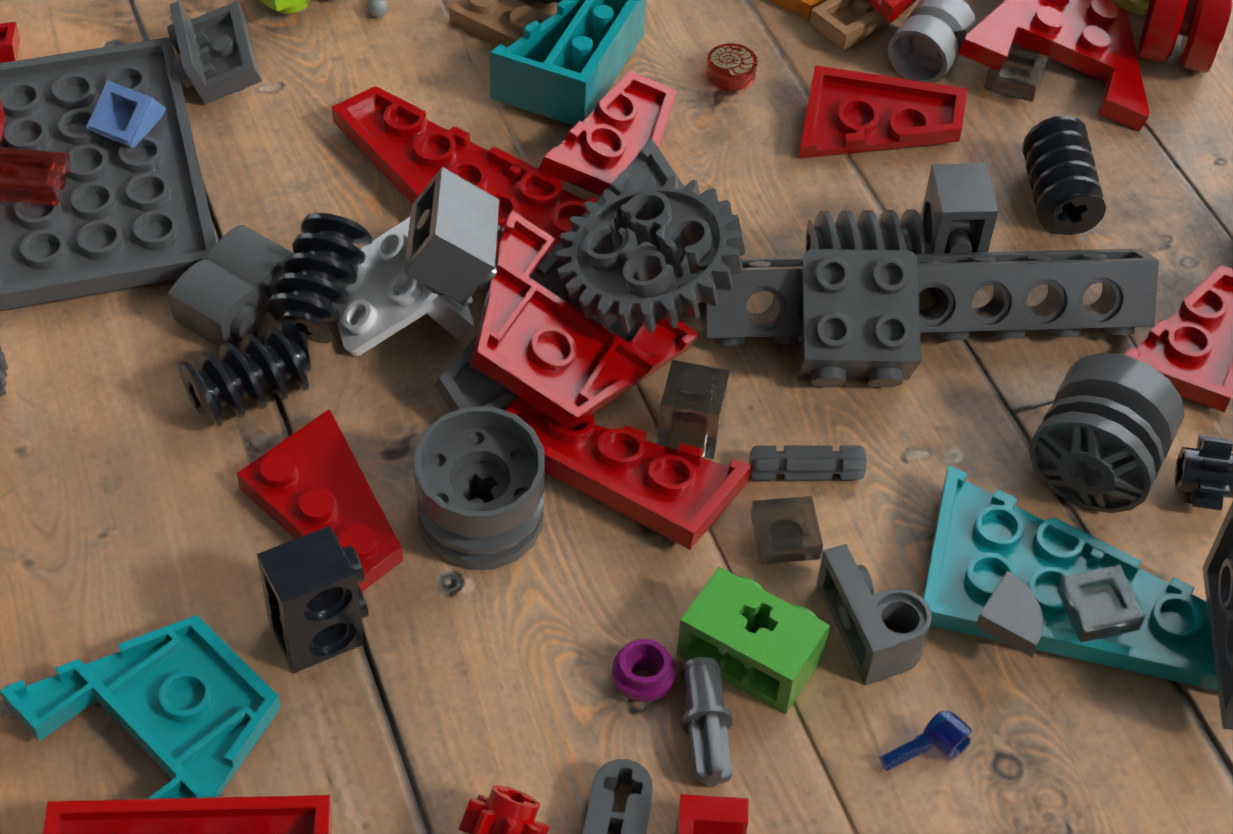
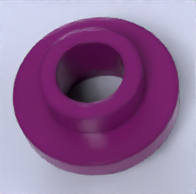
M651 639L634 640L622 648L613 660V683L618 691L629 699L640 702L657 700L671 690L675 681V662L666 648L657 641ZM638 670H647L654 676L640 677L633 673Z

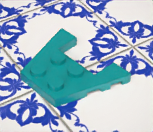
M198 615L118 644L119 652L87 664L77 659L56 667L57 675L28 686L25 685L24 680H21L0 690L4 704L39 742L92 703L98 702L172 779V781L148 799L219 797L281 709L279 695Z

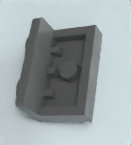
M180 1L169 4L173 24L168 25L167 30L174 48L181 56L174 60L176 70L186 88L194 86L205 104L262 82L246 15L238 1L194 19H190Z

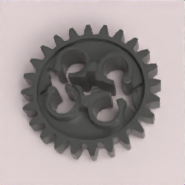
M653 176L647 178L644 188L637 190L630 181H626L624 183V194L619 196L608 189L604 190L605 203L600 206L587 201L584 205L588 217L572 216L569 220L573 232L561 233L560 235L563 249L556 251L560 266L558 272L564 291L568 293L572 306L581 305L586 319L599 314L602 327L604 328L612 325L618 318L621 319L625 333H629L637 321H644L648 333H653L657 321L660 319H666L672 328H677L678 314L686 312L694 319L700 318L698 304L704 302L712 306L719 305L716 289L732 290L734 284L731 274L742 273L743 270L740 256L745 255L739 217L732 214L730 202L728 200L718 202L716 189L714 188L700 194L698 181L692 180L683 189L678 188L676 176H671L663 187H656ZM623 219L627 230L622 227L618 230L621 247L616 250L611 232L614 231L618 221ZM686 254L690 275L687 278V282L684 283V287L679 288V283H676L675 276L678 278L683 276L680 259Z

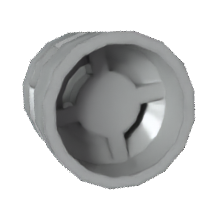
M920 0L889 41L887 52L891 64L905 79L928 83L939 82L959 56L957 54L966 34L977 25L975 14L964 0Z

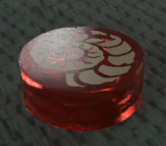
M725 43L718 45L707 56L706 76L714 86L728 91L745 89L756 78L757 57L751 49L740 44Z

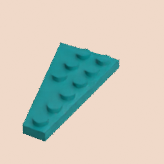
M948 465L923 593V599L929 605L932 614L930 626L1003 642L975 626L979 614L1008 571L1030 588L1040 605L1043 616V629L1036 650L1218 691L1207 601L1192 594L1195 587L1175 577L1169 583L1139 568L1141 560L1055 517L1043 520L1015 506L1017 498L999 489L994 494H991L967 482V473Z

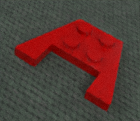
M1005 0L966 34L957 54L1000 71L1008 56L1012 42L1104 81L1106 84L1098 114L1139 132L1149 118L1150 111L1128 12L1117 7L1110 0Z
M512 211L501 229L496 251L497 263L495 268L497 273L488 285L470 364L568 429H571L687 351L698 332L678 320V327L672 328L666 319H660L657 321L653 333H648L644 322L633 340L627 342L609 329L602 327L594 319H586L583 312L530 278L548 253L555 238Z

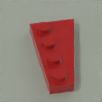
M520 396L505 410L516 414L535 430L544 448L545 473L689 550L693 548L750 479L752 464L732 459L730 466L704 459V449L680 443L678 450L646 441V431L624 425L623 429H607L595 425L594 415H590L573 428L568 429Z

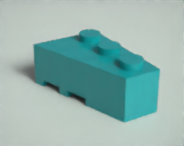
M646 0L561 1L557 4V13L541 24L535 20L524 27V36L509 47L500 44L490 51V99L573 126L579 121L583 122L595 110L598 102L607 94L644 36Z

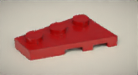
M815 65L798 159L959 142L968 89Z
M330 409L237 472L239 488L294 539L331 526L342 548L351 545L360 559L365 574V581L358 583L362 592L403 561L402 546Z

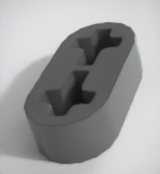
M616 759L605 763L597 771L593 780L583 834H646L653 793L652 778L648 770L641 764L629 759ZM618 784L631 786V794L627 798L625 813L613 811L614 793L618 788Z

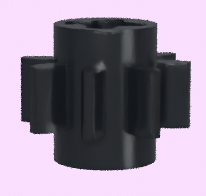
M1199 435L1197 448L1182 447L1180 449L1175 468L1176 491L1189 492L1187 503L1192 504V507L1221 511L1223 497L1233 499V454L1231 453L1233 442L1223 438Z

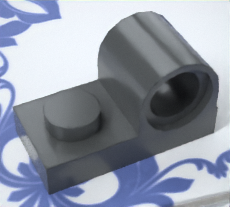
M847 544L823 550L816 585L864 684L869 685L886 680L891 676L905 673L914 668L921 659L932 619L930 607L926 601L916 593L904 589H893L874 594L873 583L868 570L864 565L857 566ZM890 629L900 630L904 634L893 632Z

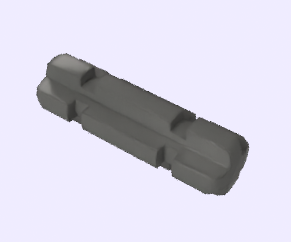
M756 445L751 449L749 464H752L751 477L756 481L776 480V475H783L784 480H832V474H839V480H861L865 476L867 459L865 449L860 445H840L839 451H832V445H784V451H776V445Z

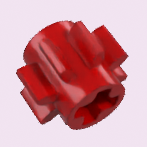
M494 785L489 797L479 794L477 800L470 798L458 829L468 834H547L549 825L535 820L540 807V803L536 799L519 790Z

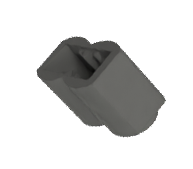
M245 225L233 228L216 243L206 259L195 263L187 269L169 291L168 296L174 320L218 346L225 343L235 346L240 342L241 337L254 335L259 328L262 315L268 312V300L272 295L278 294L275 286L276 281L282 274H286L284 270L285 260L289 255L295 253Z

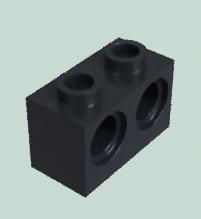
M331 526L257 554L269 626L293 674L364 645L361 619L368 617L369 612L365 598L358 586V583L365 581L364 570L355 549L351 545L342 548Z

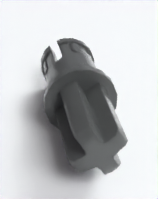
M698 657L686 661L682 665L683 669L681 668L680 670L686 704V712L681 717V728L689 734L693 777L696 781L702 782L705 787H715L717 784L728 782L732 776L727 730L732 726L733 717L730 710L725 708L721 679L722 666L720 662L714 658Z

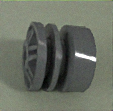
M1099 353L1083 357L1068 370L1056 393L1053 405L1047 410L1042 424L1039 425L1033 436L1029 449L1033 469L1047 487L1063 499L1087 510L1106 513L1132 510L1146 500L1164 458L1167 456L1185 416L1182 397L1167 377L1151 365L1135 358L1111 353Z
M492 406L461 408L442 415L424 431L415 449L414 476L417 495L418 527L427 546L445 562L468 570L496 569L517 561L535 545L543 527L544 448L535 430L516 414Z

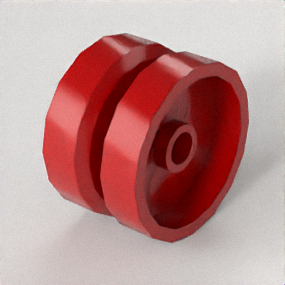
M1150 0L1140 38L1138 59L1164 63L1171 56L1178 35H1182L1179 61L1182 68L1208 73L1215 60L1219 45L1224 38L1233 0Z

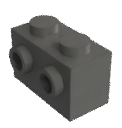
M441 167L411 206L404 274L423 283L431 292L445 295L461 305H464L477 288L483 290L488 287L492 278L497 273L495 268L497 263L496 243L501 233V226L498 224L499 199Z

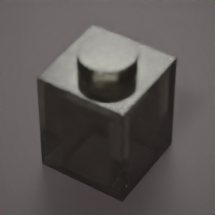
M672 360L660 404L657 444L678 450L680 443L704 449L703 457L714 459L725 415L730 370Z

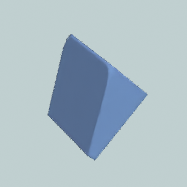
M107 80L85 129L134 148L162 118L166 108L153 97Z

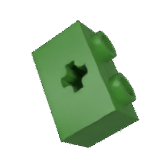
M718 567L680 620L676 654L686 660L698 657H709L718 660L722 666L721 679L787 714L823 659L830 625L819 620L809 609L799 605H791L766 592L754 580L744 576H736Z

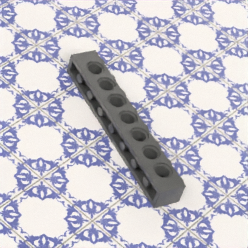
M1143 249L915 254L918 260L919 293L928 287H938L939 290L938 298L931 307L919 309L920 333L936 332V336L942 339L961 340L969 338L970 331H991L993 336L1000 338H1020L1025 336V330L1046 329V333L1049 335L1072 337L1080 334V328H1101V332L1105 334L1131 335L1135 333V327L1155 326L1159 260ZM803 257L741 258L742 273L731 274L734 288L732 290L716 289L720 304L712 306L704 302L700 303V325L706 338H714L716 344L726 346L744 345L748 343V337H770L771 342L778 344H798L803 342L801 261ZM1095 283H1102L1100 297L1092 304L1083 305V295L1087 288ZM1047 284L1048 293L1044 301L1036 306H1027V298L1030 291L1038 285ZM983 286H993L991 300L983 307L972 308L971 300L974 293ZM768 291L773 294L772 304L766 311L757 314L746 311L747 301L754 293Z

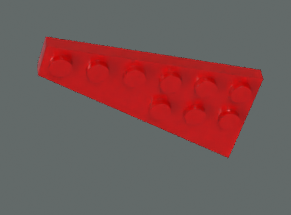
M377 86L332 106L333 122L412 204L441 167L499 199L498 224L501 226V229L509 214L514 211L555 238L542 261L561 241V233H567L572 228L569 219L572 216L582 217L586 212L584 204L587 201L595 203L598 200L591 196L586 201L562 189V180L539 171L538 168L495 146L488 151L470 142V134L456 126L447 130L427 120L426 111Z

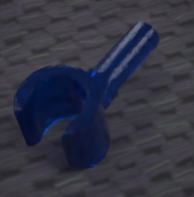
M945 710L941 711L930 720L923 733L917 735L915 739L880 756V762L883 768L889 771L922 753L925 754L934 746L949 760H952L969 746L970 738L968 736L972 733V729L955 713Z

